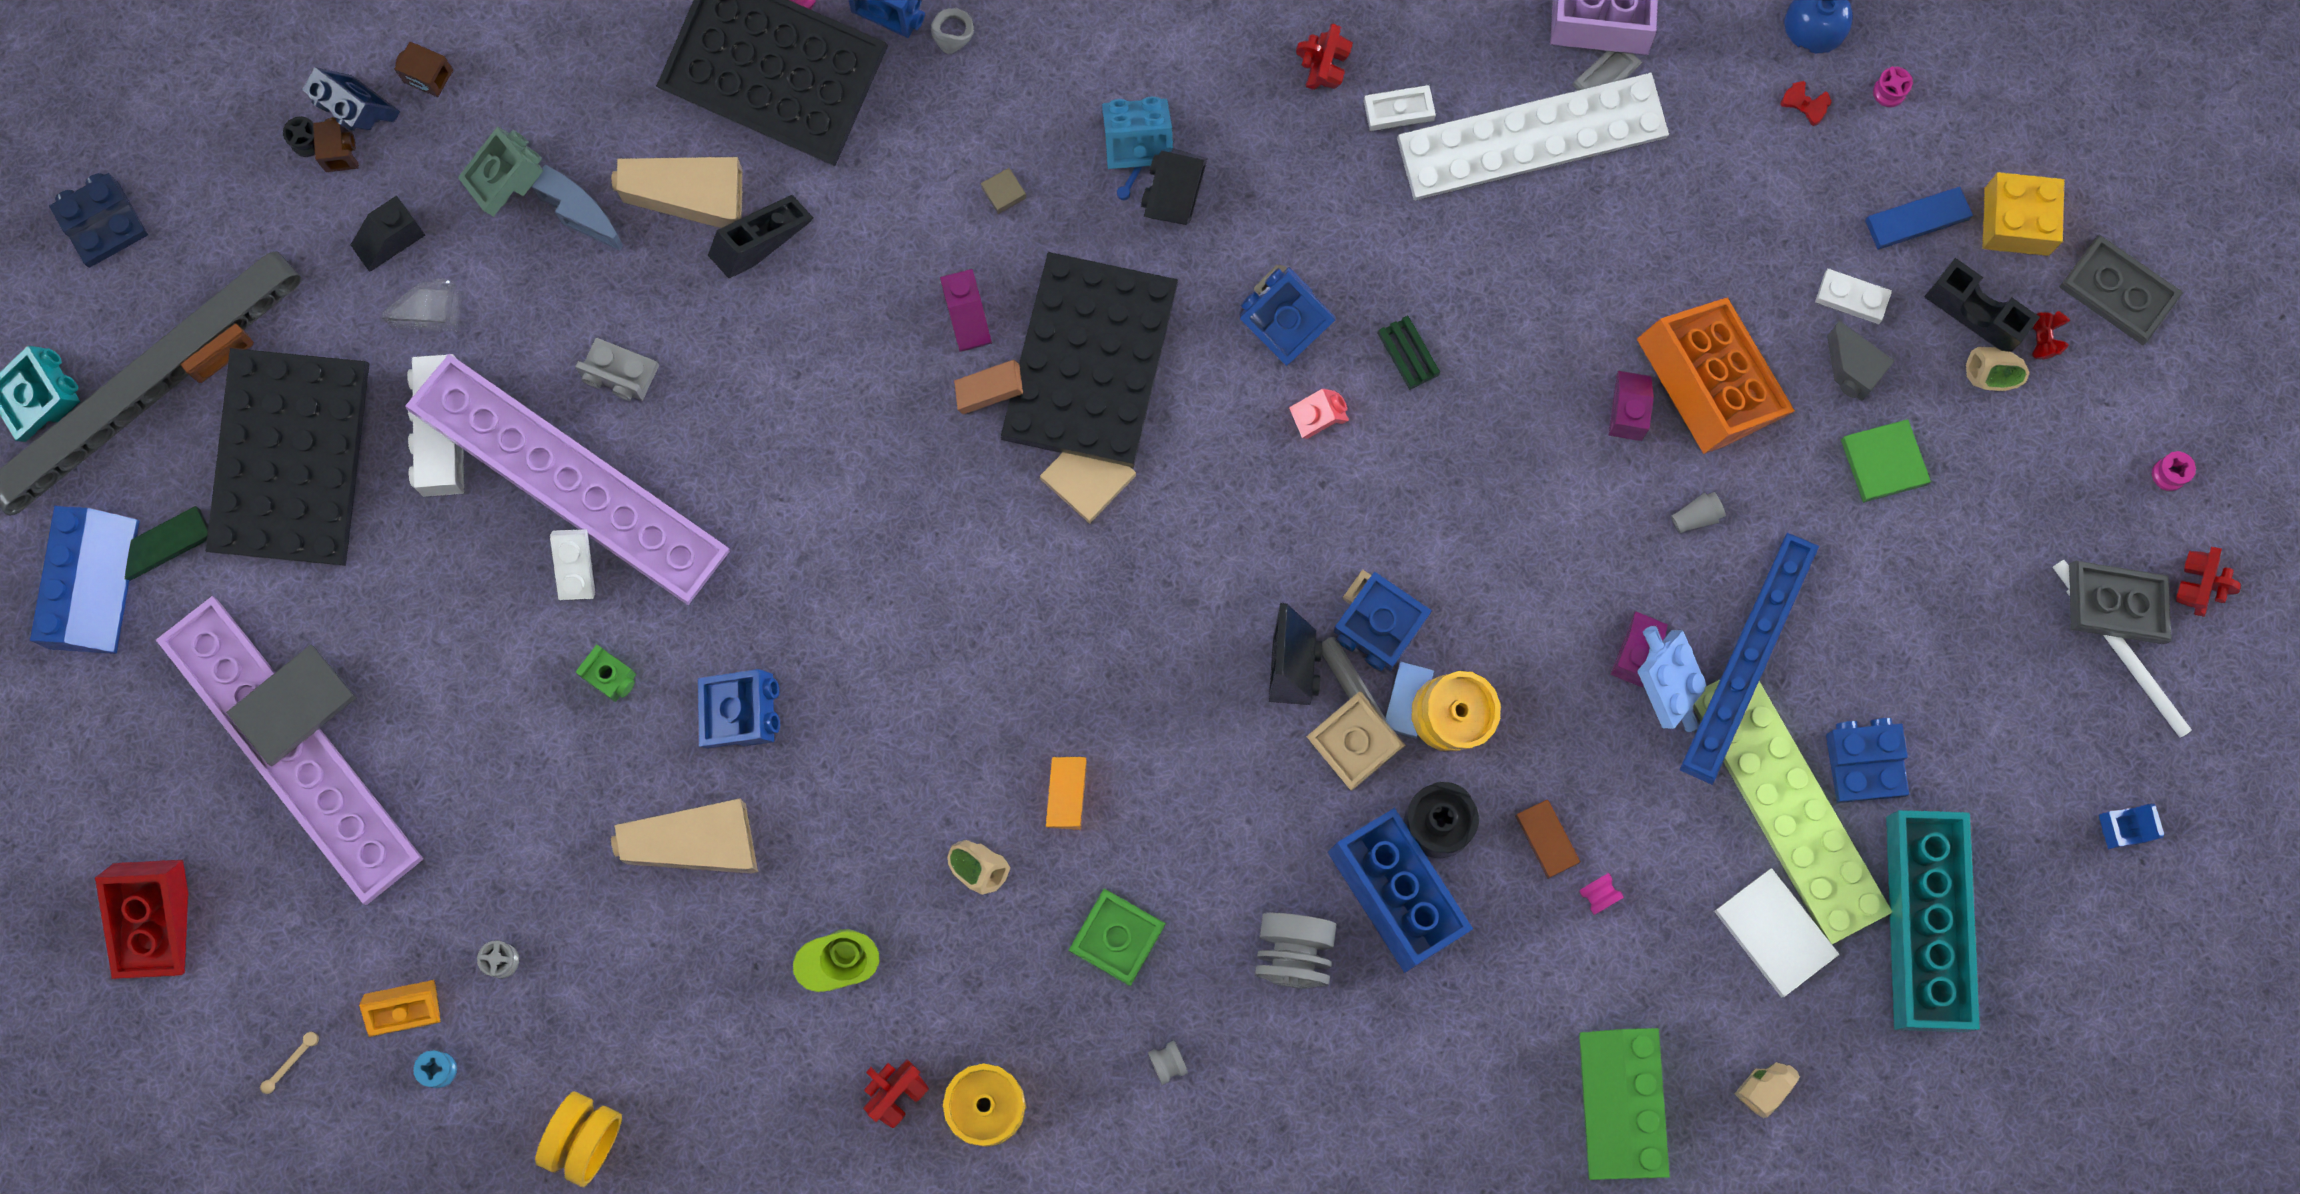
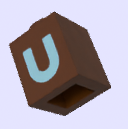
M409 42L405 51L399 53L396 59V67L394 68L403 83L436 97H439L453 72L445 56L413 42Z

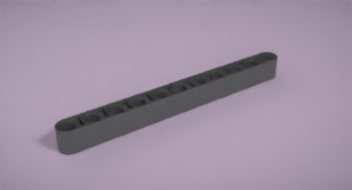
M277 251L267 253L4 465L0 469V508L9 516L20 513L185 379L189 374L180 365L182 362L235 323L245 330L298 287L301 282V276Z

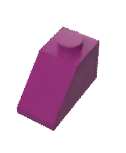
M973 269L940 277L959 352L992 344Z
M1624 371L1617 372L1608 436L1638 441L1643 440L1650 429L1654 399L1652 376Z
M1635 611L1610 675L1643 688L1644 685L1637 671L1646 661L1650 649L1643 631L1650 626H1656L1663 641L1668 624Z

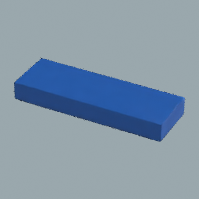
M1959 186L1870 215L1866 218L1865 222L1877 250L1968 221L1972 218L1973 214Z

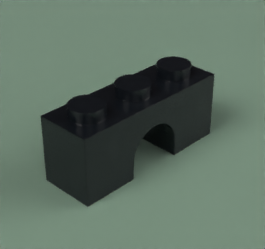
M1954 258L1924 297L1997 349L2012 352L2023 341L2040 316L2012 297L2007 302H1998L1988 297L1979 286L1983 277L1957 258Z

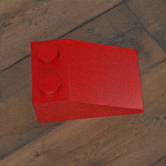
M183 860L113 863L95 877L112 979L183 975L185 973L188 887Z

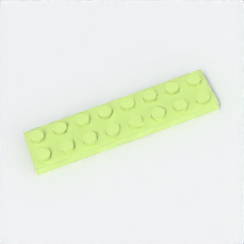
M1720 680L1706 686L1703 694L1693 705V709L1700 722ZM1759 681L1723 762L1812 919L1832 945L1891 914L1892 910Z

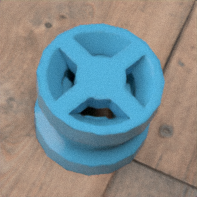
M435 1050L426 1051L415 1061L413 1067L414 1076L423 1086L442 1088L454 1080L457 1073V1064L448 1053Z

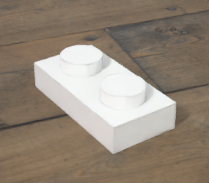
M1429 85L1365 95L1364 106L1370 131L1435 120L1436 114Z
M1827 269L1815 302L1880 324L1892 291Z
M587 529L552 531L550 541L558 600L593 599L595 586Z

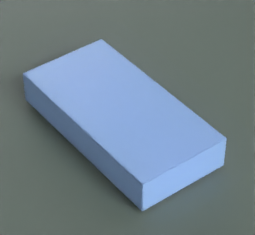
M1400 661L1385 717L1386 722L1395 733L1417 738L1418 734L1411 719L1412 702L1417 691L1428 680L1432 679L1434 670Z

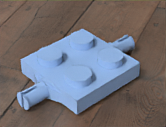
M1650 626L1643 631V635L1650 647L1649 654L1637 672L1662 728L1674 729L1682 720L1686 732L1695 731L1698 729L1699 723L1693 713V705L1703 694L1707 686L1704 676L1699 669L1683 630H1671L1662 641L1658 628Z

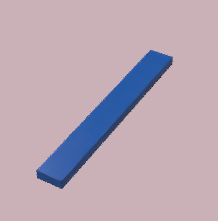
M1786 533L1680 767V771L1713 785L1817 553L1818 545Z

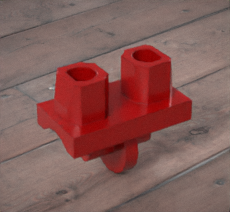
M1332 23L1328 32L1321 33L1319 37L1312 34L1309 36L1308 41L1298 43L1296 54L1303 58L1302 66L1310 68L1305 87L1315 90L1320 85L1336 89L1341 85L1345 71L1331 63L1333 58L1342 62L1346 60L1351 52L1353 42L1339 35L1340 26Z
M2211 546L2209 553L2189 551L2184 572L2200 575L2203 578L2201 585L2181 581L2176 602L2194 607L2195 615L2205 617L2212 590L2217 592L2215 601L2219 603H2225L2228 594L2234 595L2240 592L2241 583L2232 579L2233 569L2223 568L2221 576H2216L2222 548Z
M908 1059L897 1070L889 1063L879 1073L870 1067L866 1073L873 1080L864 1091L872 1098L863 1109L875 1122L880 1120L886 1125L895 1128L906 1114L894 1103L897 1098L905 1092L911 1099L917 1102L929 1088L919 1076L921 1072Z

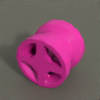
M1898 66L1887 68L1874 85L1873 95L1876 101L1885 107L1900 105L1913 85L1910 73ZM1890 87V88L1894 89V90H1895V93L1892 92V91H1890V90L1887 89V88Z
M2171 452L2153 466V481L2163 490L2175 491L2193 479L2196 473L2195 462L2184 452Z
M1610 873L1605 874L1579 890L1581 896L1589 900L1591 904L1590 910L1593 915L1624 898L1621 891L1615 890L1612 885L1613 878Z

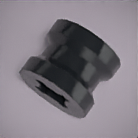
M303 116L290 119L283 128V137L286 143L299 156L311 157L315 155L313 122Z

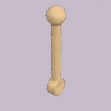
M307 1032L304 1035L302 1045L270 1080H265L261 1083L260 1089L262 1093H272L278 1080L309 1046L313 1047L319 1042V1036L316 1033Z

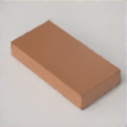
M1015 360L954 380L957 410L962 414L1023 394L1020 366Z

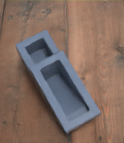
M544 165L542 168L544 171L532 186L538 198L557 207L555 213L563 225L620 251L623 244L608 217L597 203L572 180L551 167Z

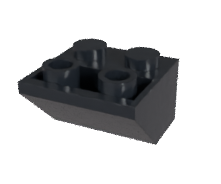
M1170 147L1161 150V153L1158 155L1155 154L1150 167V174L1154 175L1153 183L1150 188L1146 187L1141 201V207L1146 208L1144 217L1188 225L1192 219L1208 158Z

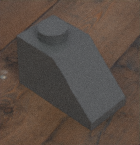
M1840 320L1827 335L1835 382L1840 385V389L1847 396L1863 401L1895 361Z

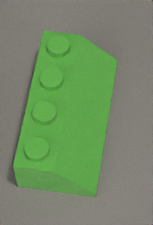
M1659 1028L1580 1032L1589 1180L1670 1178Z

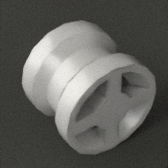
M498 940L490 941L479 950L477 964L486 975L498 979L507 978L517 970L519 955L517 950L509 944Z
M1175 1041L1167 1043L1166 1048L1160 1051L1153 1049L1148 1052L1161 1085L1168 1083L1170 1078L1175 1075L1184 1076L1188 1074Z

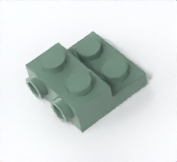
M498 126L458 176L481 209L493 217L506 204L513 191L524 196L544 171L539 165V162L542 160L541 156L526 146L529 142L524 136L515 130L509 133Z

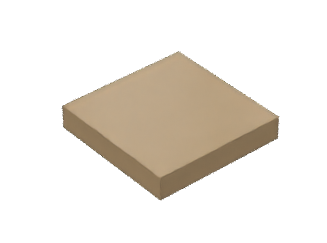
M1063 452L1040 475V480L1090 524L1136 476V472L1128 466Z
M1362 692L1354 695L1306 736L1350 790L1355 789L1406 746Z

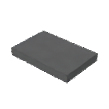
M2100 234L2094 239L2059 286V288L2141 345L2148 342L2184 293Z
M2077 560L2069 564L2071 630L2157 644L2171 642L2169 576Z
M310 644L226 713L266 763L274 766L353 702L356 696L319 651Z

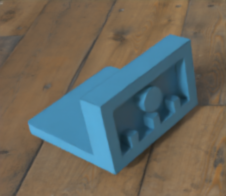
M1152 96L1139 101L1115 99L1109 103L1102 104L1108 169L1151 166L1155 154L1158 155L1163 149L1173 148L1172 124L1167 99Z

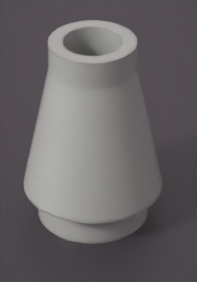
M1704 492L1680 511L1671 515L1677 531L1681 534L1688 530L1717 524L1719 519L1725 517L1726 514L1715 492L1710 494Z

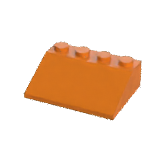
M1728 297L1661 318L1637 338L1646 357L1703 454L1725 447L1795 411Z

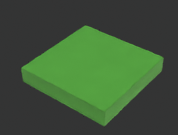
M1908 419L1847 435L1841 439L1863 503L1927 486L1931 482Z
M1103 889L1069 948V952L1131 987L1166 923L1110 891Z

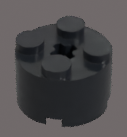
M1437 782L1424 787L1415 794L1405 811L1404 823L1426 856L1447 858L1462 851L1473 839L1479 825V812L1470 794L1464 788L1450 782ZM1439 813L1444 814V821L1449 823L1445 824L1443 828L1437 826V821L1433 819Z

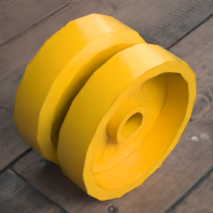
M1456 671L1428 680L1417 691L1412 702L1411 719L1416 733L1427 745L1439 751L1454 752L1481 745L1495 733L1500 721L1501 704L1496 690L1485 678L1473 672Z
M979 1064L969 1066L954 1076L946 1088L943 1109L945 1120L956 1136L966 1143L989 1147L1002 1144L1015 1135L1023 1123L1026 1103L1022 1088L1011 1074L998 1066ZM987 1098L991 1102V1108L987 1112H981L977 1108L981 1104L980 1099Z
M573 1091L564 1099L551 1118L537 1149L536 1165L552 1173H556L564 1167L566 1180L580 1187H585L592 1181L603 1165L619 1132L622 1114L603 1105L594 1111L593 1099Z

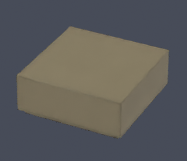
M1010 168L981 183L982 190L998 214L1026 199L1025 191Z

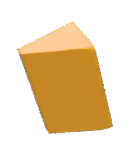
M1052 757L1046 818L1047 828L1081 830L1087 766L1086 757Z
M434 980L367 993L363 995L359 1004L368 1037L440 1023Z

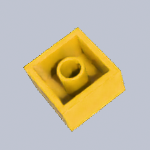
M1997 172L1986 185L1984 192L1983 249L2049 256L2063 242L2064 179Z

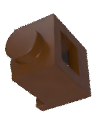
M336 117L328 118L324 122L313 123L315 160L325 172L358 169V161L351 153V151L356 150L353 132L340 125L336 121Z

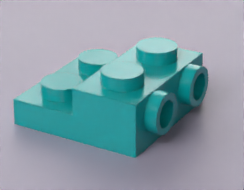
M27 346L0 372V416L16 441L27 442L48 421L59 422L80 402L75 393L78 390L77 383L71 377L63 374L59 367L62 363L60 356L49 348Z

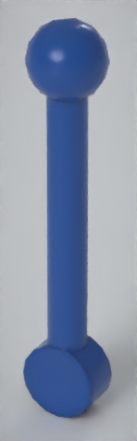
M1135 167L1125 185L1117 189V196L1120 200L1129 199L1130 188L1142 167Z

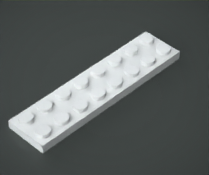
M1652 73L1399 134L1397 140L1413 198L1418 200L1665 139L1669 136Z

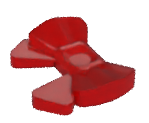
M1804 81L1793 83L1791 88L1784 94L1781 106L1798 109L1806 114L1812 126L1818 125L1825 116L1827 108L1832 103L1829 93L1824 92L1813 101L1811 97L1805 96L1806 83Z
M2057 311L2055 315L2049 312L2037 313L2040 318L2032 327L2036 331L2037 345L2032 353V357L2043 360L2055 355H2061L2069 345L2064 341L2055 340L2053 330L2070 321L2069 317L2060 311Z

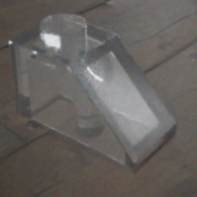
M436 278L433 279V282L421 281L385 309L382 318L392 329L458 332L463 294L456 284L448 279Z

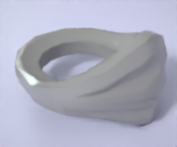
M958 8L944 9L936 15L931 23L932 38L940 49L948 55L963 48L971 40L974 33L972 18L967 12ZM957 18L965 24L966 29L964 34L956 36L943 34L940 26L947 19Z

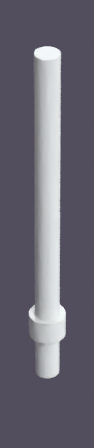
M2062 560L2052 568L2069 589L2066 592L2070 596L2069 565L2065 560ZM2103 635L2179 738L2191 732L2192 729L2126 641L2120 637Z

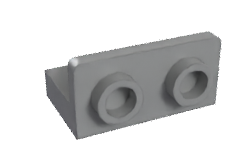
M596 337L584 363L578 361L575 368L581 375V380L591 387L600 389L601 385L613 389L612 393L619 398L631 401L632 397L643 401L660 365L655 360Z

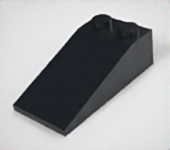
M1280 603L1273 633L1269 702L1310 705L1312 696H1319L1320 675H1314V663L1321 662L1322 641H1316L1317 630L1287 603Z

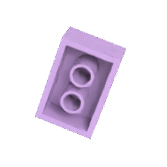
M1553 0L1550 45L1648 55L1656 34L1658 0Z

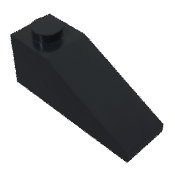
M792 194L718 229L708 256L726 277L730 279L756 266L813 220V216Z

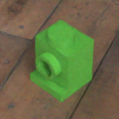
M599 645L593 648L575 672L614 702L619 697L624 698L630 693L635 684L633 679L637 675L632 669L606 652ZM608 668H611L612 675L607 679H603L602 675Z

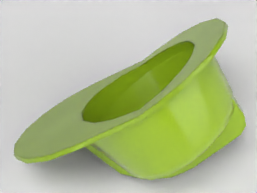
M840 929L832 932L830 935L805 943L797 951L793 960V974L799 984L815 992L831 991L848 985L858 984L868 980L876 972L879 964V951L875 943L867 935L851 929Z

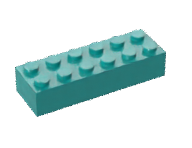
M1898 810L1886 816L1889 907L1892 910L1890 914L1894 1030L1970 1032L1980 1030L1970 813Z

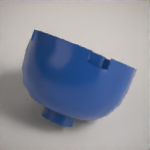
M1793 0L1788 7L1784 19L1786 34L1793 44L1810 49L1809 52L1811 53L1830 52L1839 47L1850 32L1853 20L1852 7L1848 0Z

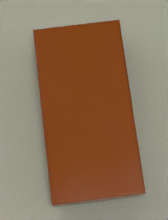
M235 323L180 365L198 383H203L228 364L230 348L248 349L254 345V342Z
M1548 799L1515 815L1547 879L1581 863Z

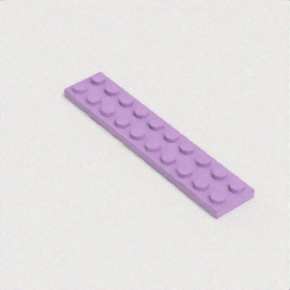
M450 354L446 356L406 404V409L577 529H587L590 538L687 605L691 603L730 552L729 548Z
M211 596L156 639L161 648L363 904L368 905L423 860V857L320 728L274 766H270L226 712L266 681L275 671L218 599Z

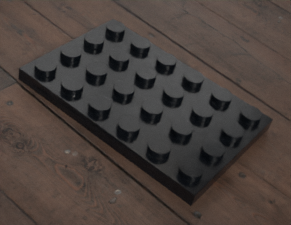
M693 0L656 87L835 167L888 44L790 0Z
M1048 252L1019 362L1023 394L1010 398L1001 432V440L1115 463L1134 469L1177 290L1178 279Z
M230 348L206 552L346 566L370 363L360 360Z

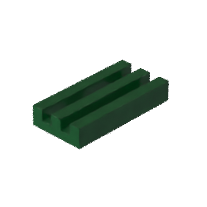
M1408 315L1403 317L1401 321H1395L1389 327H1383L1378 330L1381 341L1409 390L1439 376L1440 370ZM1405 328L1426 365L1428 373L1424 371L1401 329ZM1394 333L1418 378H1413L1389 336L1390 334Z

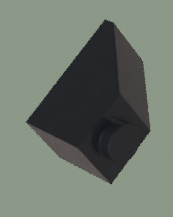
M396 195L367 215L350 246L367 270L371 272L424 237L425 233Z

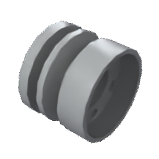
M1263 913L1259 938L1273 943L1275 946L1274 950H1261L1257 952L1258 959L1272 962V965H1256L1254 976L1266 979L1276 985L1308 989L1316 986H1329L1330 976L1315 972V968H1331L1332 961L1316 955L1317 950L1333 949L1337 924L1310 916Z

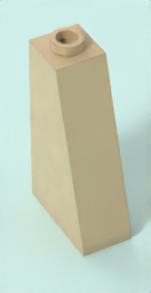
M738 157L617 159V171L612 172V188L618 192L623 203L719 228L727 226L742 217L743 170Z
M741 798L614 825L616 835L611 836L612 850L614 856H619L620 860L627 865L737 873L758 872L747 807Z

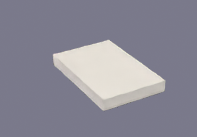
M1772 868L1714 911L1781 998L1788 995L1840 955Z

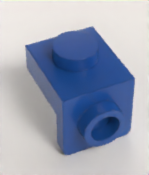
M2153 803L2098 815L2108 849L2138 845L2164 837L2157 808Z

